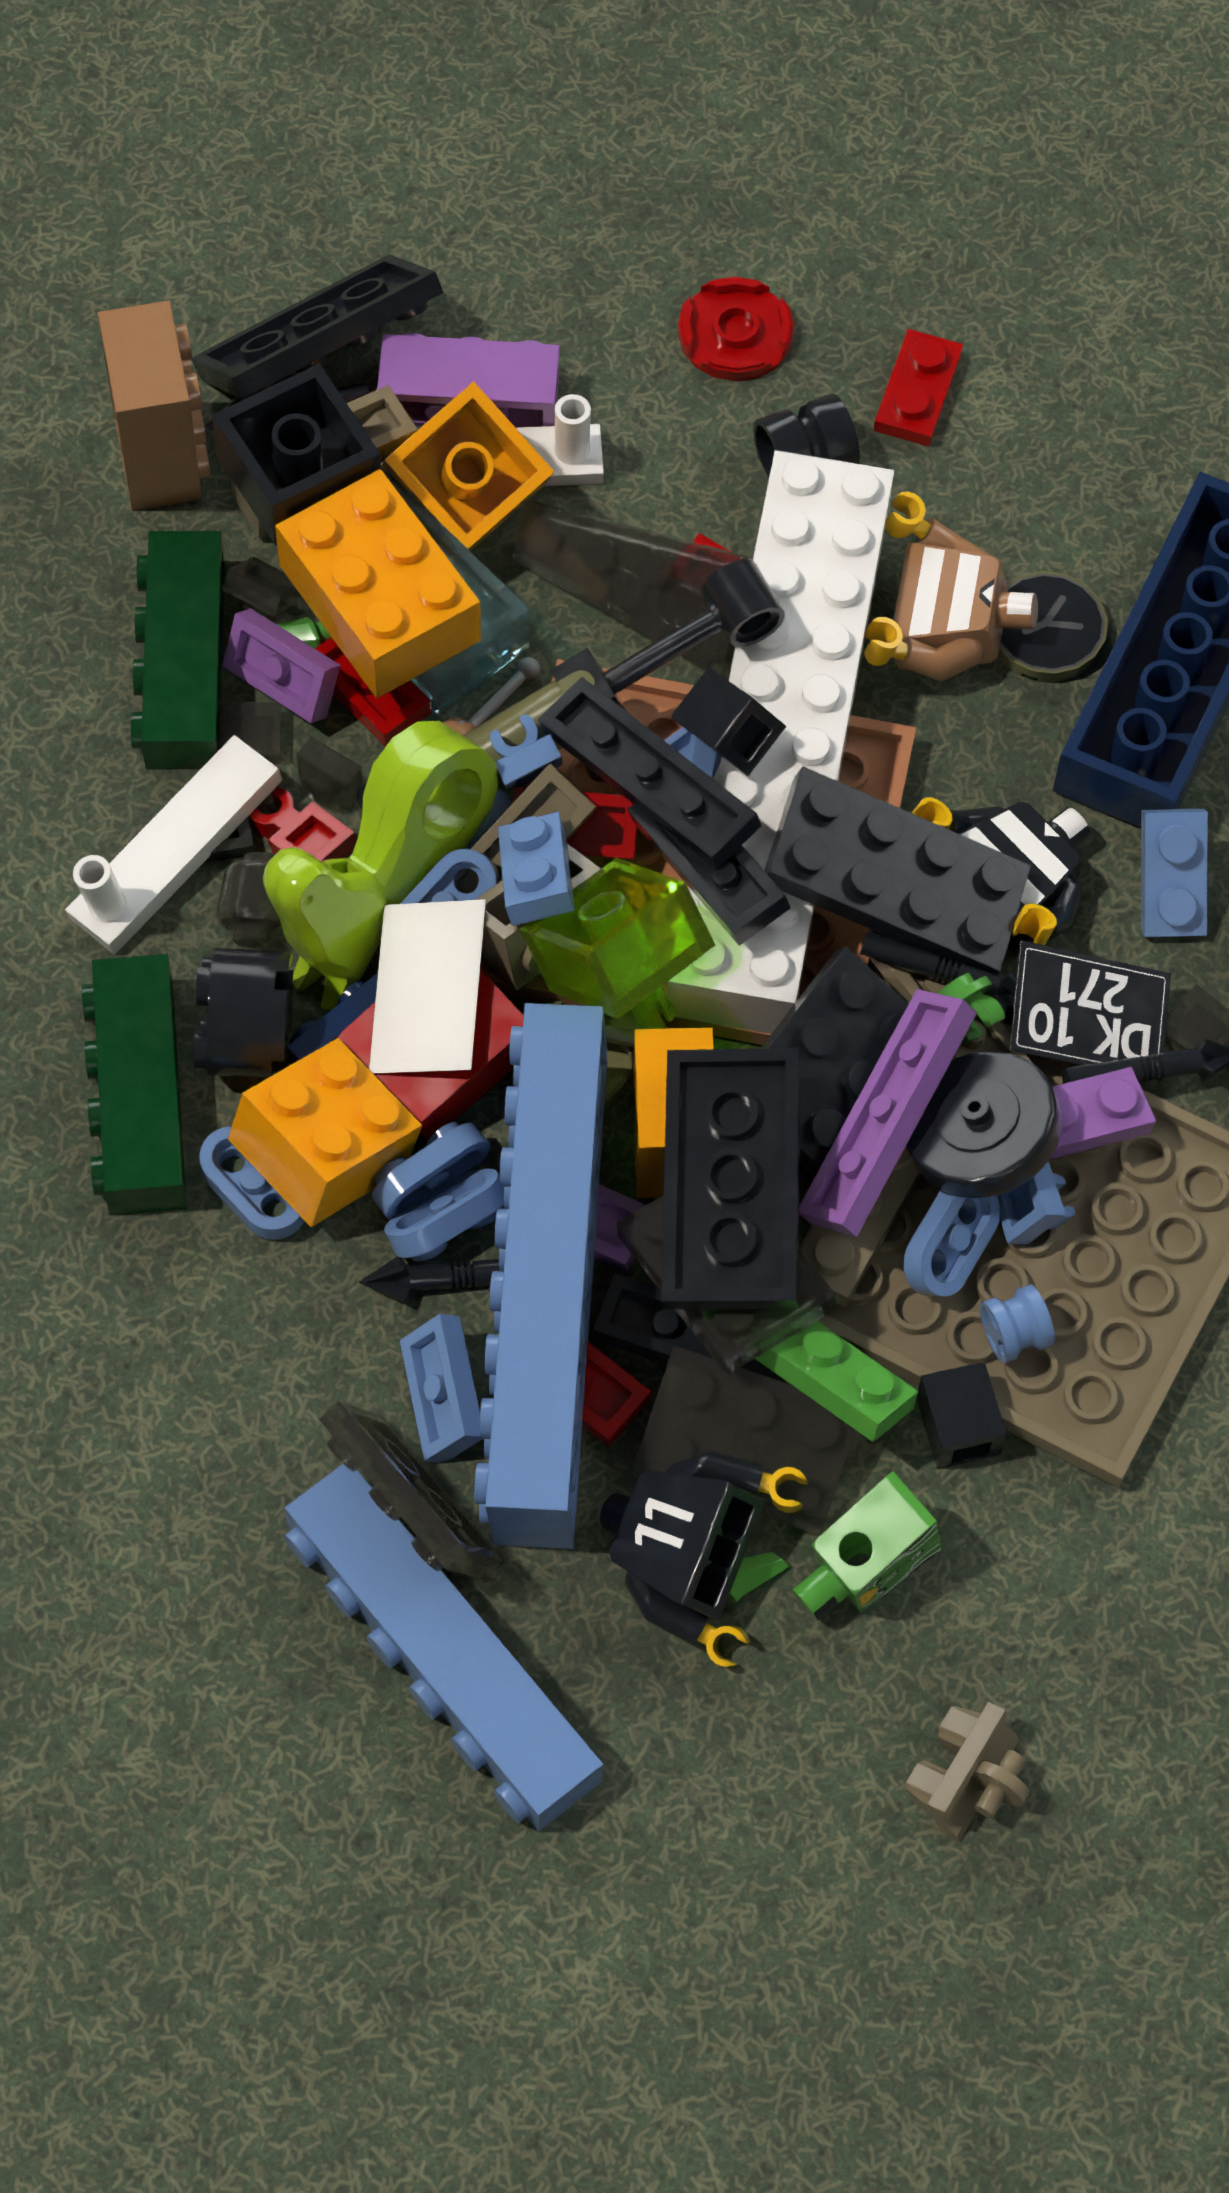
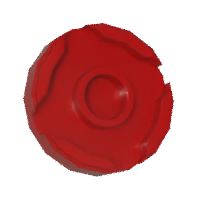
M734 276L712 280L701 286V292L695 294L691 300L689 296L681 308L677 333L682 352L694 367L714 378L743 381L759 378L780 365L790 351L794 322L789 305L782 297L779 300L770 293L769 286L758 280Z

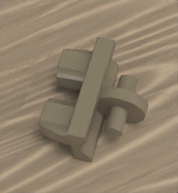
M990 1702L986 1704L982 1713L951 1706L940 1724L937 1737L941 1746L956 1753V1757L948 1770L926 1760L917 1763L905 1785L911 1800L933 1815L941 1832L960 1842L977 1812L985 1817L992 1818L1001 1802L1020 1807L1023 1806L1030 1794L1028 1787L1017 1777L1026 1761L1022 1755L1013 1751L1019 1738L1005 1723L1008 1716L1007 1711Z

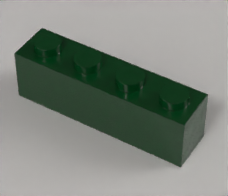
M149 531L148 555H137L138 591H146V607H135L136 643H145L144 659L133 660L134 696H143L142 712L131 713L132 749L143 750L146 770L201 769L220 750L225 556L222 532Z
M168 954L92 960L93 984H82V1005L85 1022H95L96 1040L85 1041L88 1079H98L99 1098L88 1099L91 1137L101 1136L102 1156L91 1157L94 1196L105 1195L110 1215L187 1209L174 992Z

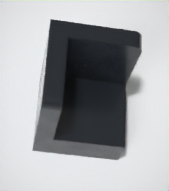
M709 667L672 714V719L703 741L748 777L787 727L753 697Z
M975 1363L921 1375L916 1399L937 1469L1001 1455L1007 1433L986 1365L984 1363Z

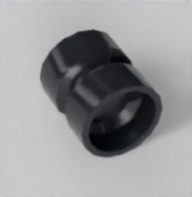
M832 393L800 406L798 416L792 411L785 409L758 418L754 422V443L758 458L768 478L770 477L775 450L859 464L860 450L856 430L845 404L836 394Z

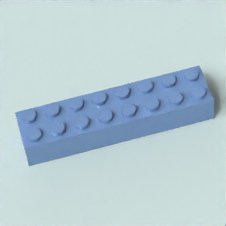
M525 1003L523 1026H512L510 1035V1065H514V1086H507L505 1125L509 1126V1147H502L500 1160V1186L504 1187V1209H497L495 1222V1248L499 1249L500 1271H492L490 1285V1311H494V1331L499 1333V1335L487 1334L485 1374L489 1375V1394L494 1396V1399L482 1398L480 1438L484 1439V1457L489 1459V1463H477L474 1497L475 1504H479V1522L489 1523L494 1545L574 1549L608 1050L603 1007Z

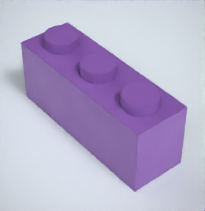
M406 333L403 335L383 334L377 390L389 385L415 426H423L474 381L515 428L555 426L560 345L542 344L533 340L504 342L488 341L478 337H463L461 339L426 337L418 333Z

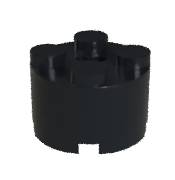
M214 948L213 955H203L202 967H198L196 1005L208 1007L207 1017H201L200 1030H196L194 1068L207 1069L209 1076L269 1078L289 1066L288 1059L284 1058L285 1041H288L289 1030H291L293 970H289L293 960L292 952Z

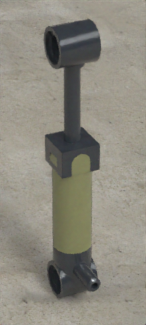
M750 559L733 561L719 568L705 581L702 587V596L710 608L605 672L588 648L582 650L550 670L555 678L554 681L462 736L482 748L496 762L502 759V757L495 752L492 746L490 732L497 729L505 744L512 747L519 746L526 739V731L523 729L519 717L527 714L536 723L539 739L547 736L543 732L538 718L581 677L585 678L626 711L617 695L620 691L722 630L729 642L735 647L754 645L766 639L781 626L785 618V612L754 561ZM554 741L558 750L563 748L557 742ZM497 773L498 786H500L503 783ZM367 781L361 786L356 795L357 802L362 811L363 794Z

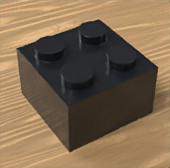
M320 364L212 415L216 456L275 546L277 545L276 524L381 469L380 452Z

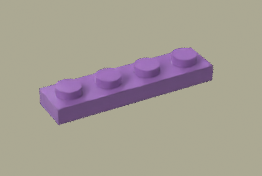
M916 989L799 1206V1214L810 1224L850 1236H858L977 1014L963 999Z

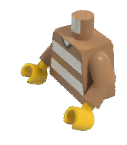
M907 491L897 495L892 505L896 510L904 513L908 519L896 512H891L886 518V531L895 538H905L912 533L917 536L916 543L907 542L894 619L877 617L872 620L865 631V637L871 640L864 650L866 660L874 666H881L886 664L892 657L899 669L912 671L936 681H945L978 664L992 663L998 658L1003 628L1035 629L1038 617L1036 593L1008 592L1001 560L961 537L934 518L925 521L923 519L926 512L924 502L915 493Z

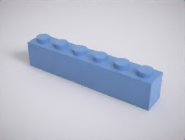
M349 1460L285 1507L287 1527L290 1531L284 1535V1539L293 1554L307 1568L316 1562L331 1581L325 1585V1589L338 1609L348 1618L357 1612L367 1623L372 1632L366 1638L376 1655L390 1669L398 1663L414 1680V1683L408 1689L418 1706L432 1720L442 1714L457 1733L451 1738V1742L460 1757L474 1771H477L484 1765L500 1785L493 1790L496 1799L516 1823L519 1824L527 1817L539 1832L602 1782L603 1763Z

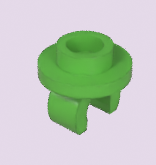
M966 973L950 982L937 993L963 999L977 1012L986 1028L1005 1019L1004 1011L999 1002L991 996L984 995L992 986L987 976L974 981L970 973ZM974 1019L961 1042L964 1045L983 1035Z

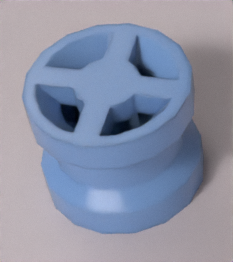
M1032 1284L1016 1289L1013 1298L1004 1301L998 1298H991L980 1302V1317L985 1335L992 1351L1001 1363L1018 1359L1021 1350L1029 1347L1043 1350L1054 1346L1055 1333L1049 1311L1042 1296Z

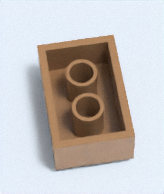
M170 300L97 312L113 413L132 511L202 500L200 479L211 477L205 445L207 442L201 412L202 402L197 375L193 372L192 352L186 323L174 324Z

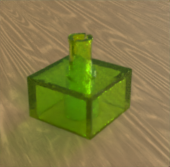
M619 858L612 860L572 890L574 911L531 921L519 929L551 992L585 1006H601L604 1009V1014L619 1019L631 1010L639 1029H661L666 1026L659 1012H662L665 1019L669 1022L674 1019L676 1009L670 1003L662 985L715 946L686 882Z

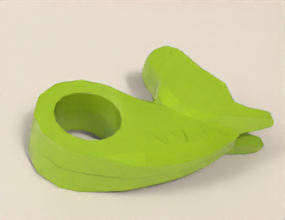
M420 721L414 723L394 736L375 760L363 794V811L359 836L353 853L349 858L320 861L312 854L300 848L290 847L281 849L265 867L262 877L264 888L280 918L283 934L287 942L300 955L293 975V984L298 991H303L316 982L321 975L325 976L321 1007L331 1011L335 1008L343 992L353 983L361 980L377 947L381 944L384 905L400 904L445 855L455 850L466 849L493 806L498 790L496 762L482 748L441 721Z

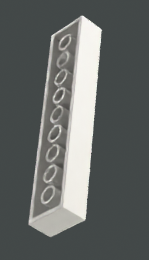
M776 450L774 452L753 561L759 567L782 606L785 618L781 626L766 639L754 645L735 647L729 682L753 697L787 727L749 777L732 766L723 757L721 758L718 771L713 777L716 782L757 813L762 826L742 846L763 870H765L793 779L799 770L804 766L839 781L864 647L865 631L868 625L884 539L885 522L889 512L894 470ZM687 886L668 981L666 1016L771 1034L798 1000L815 905L783 892L791 909L739 946Z

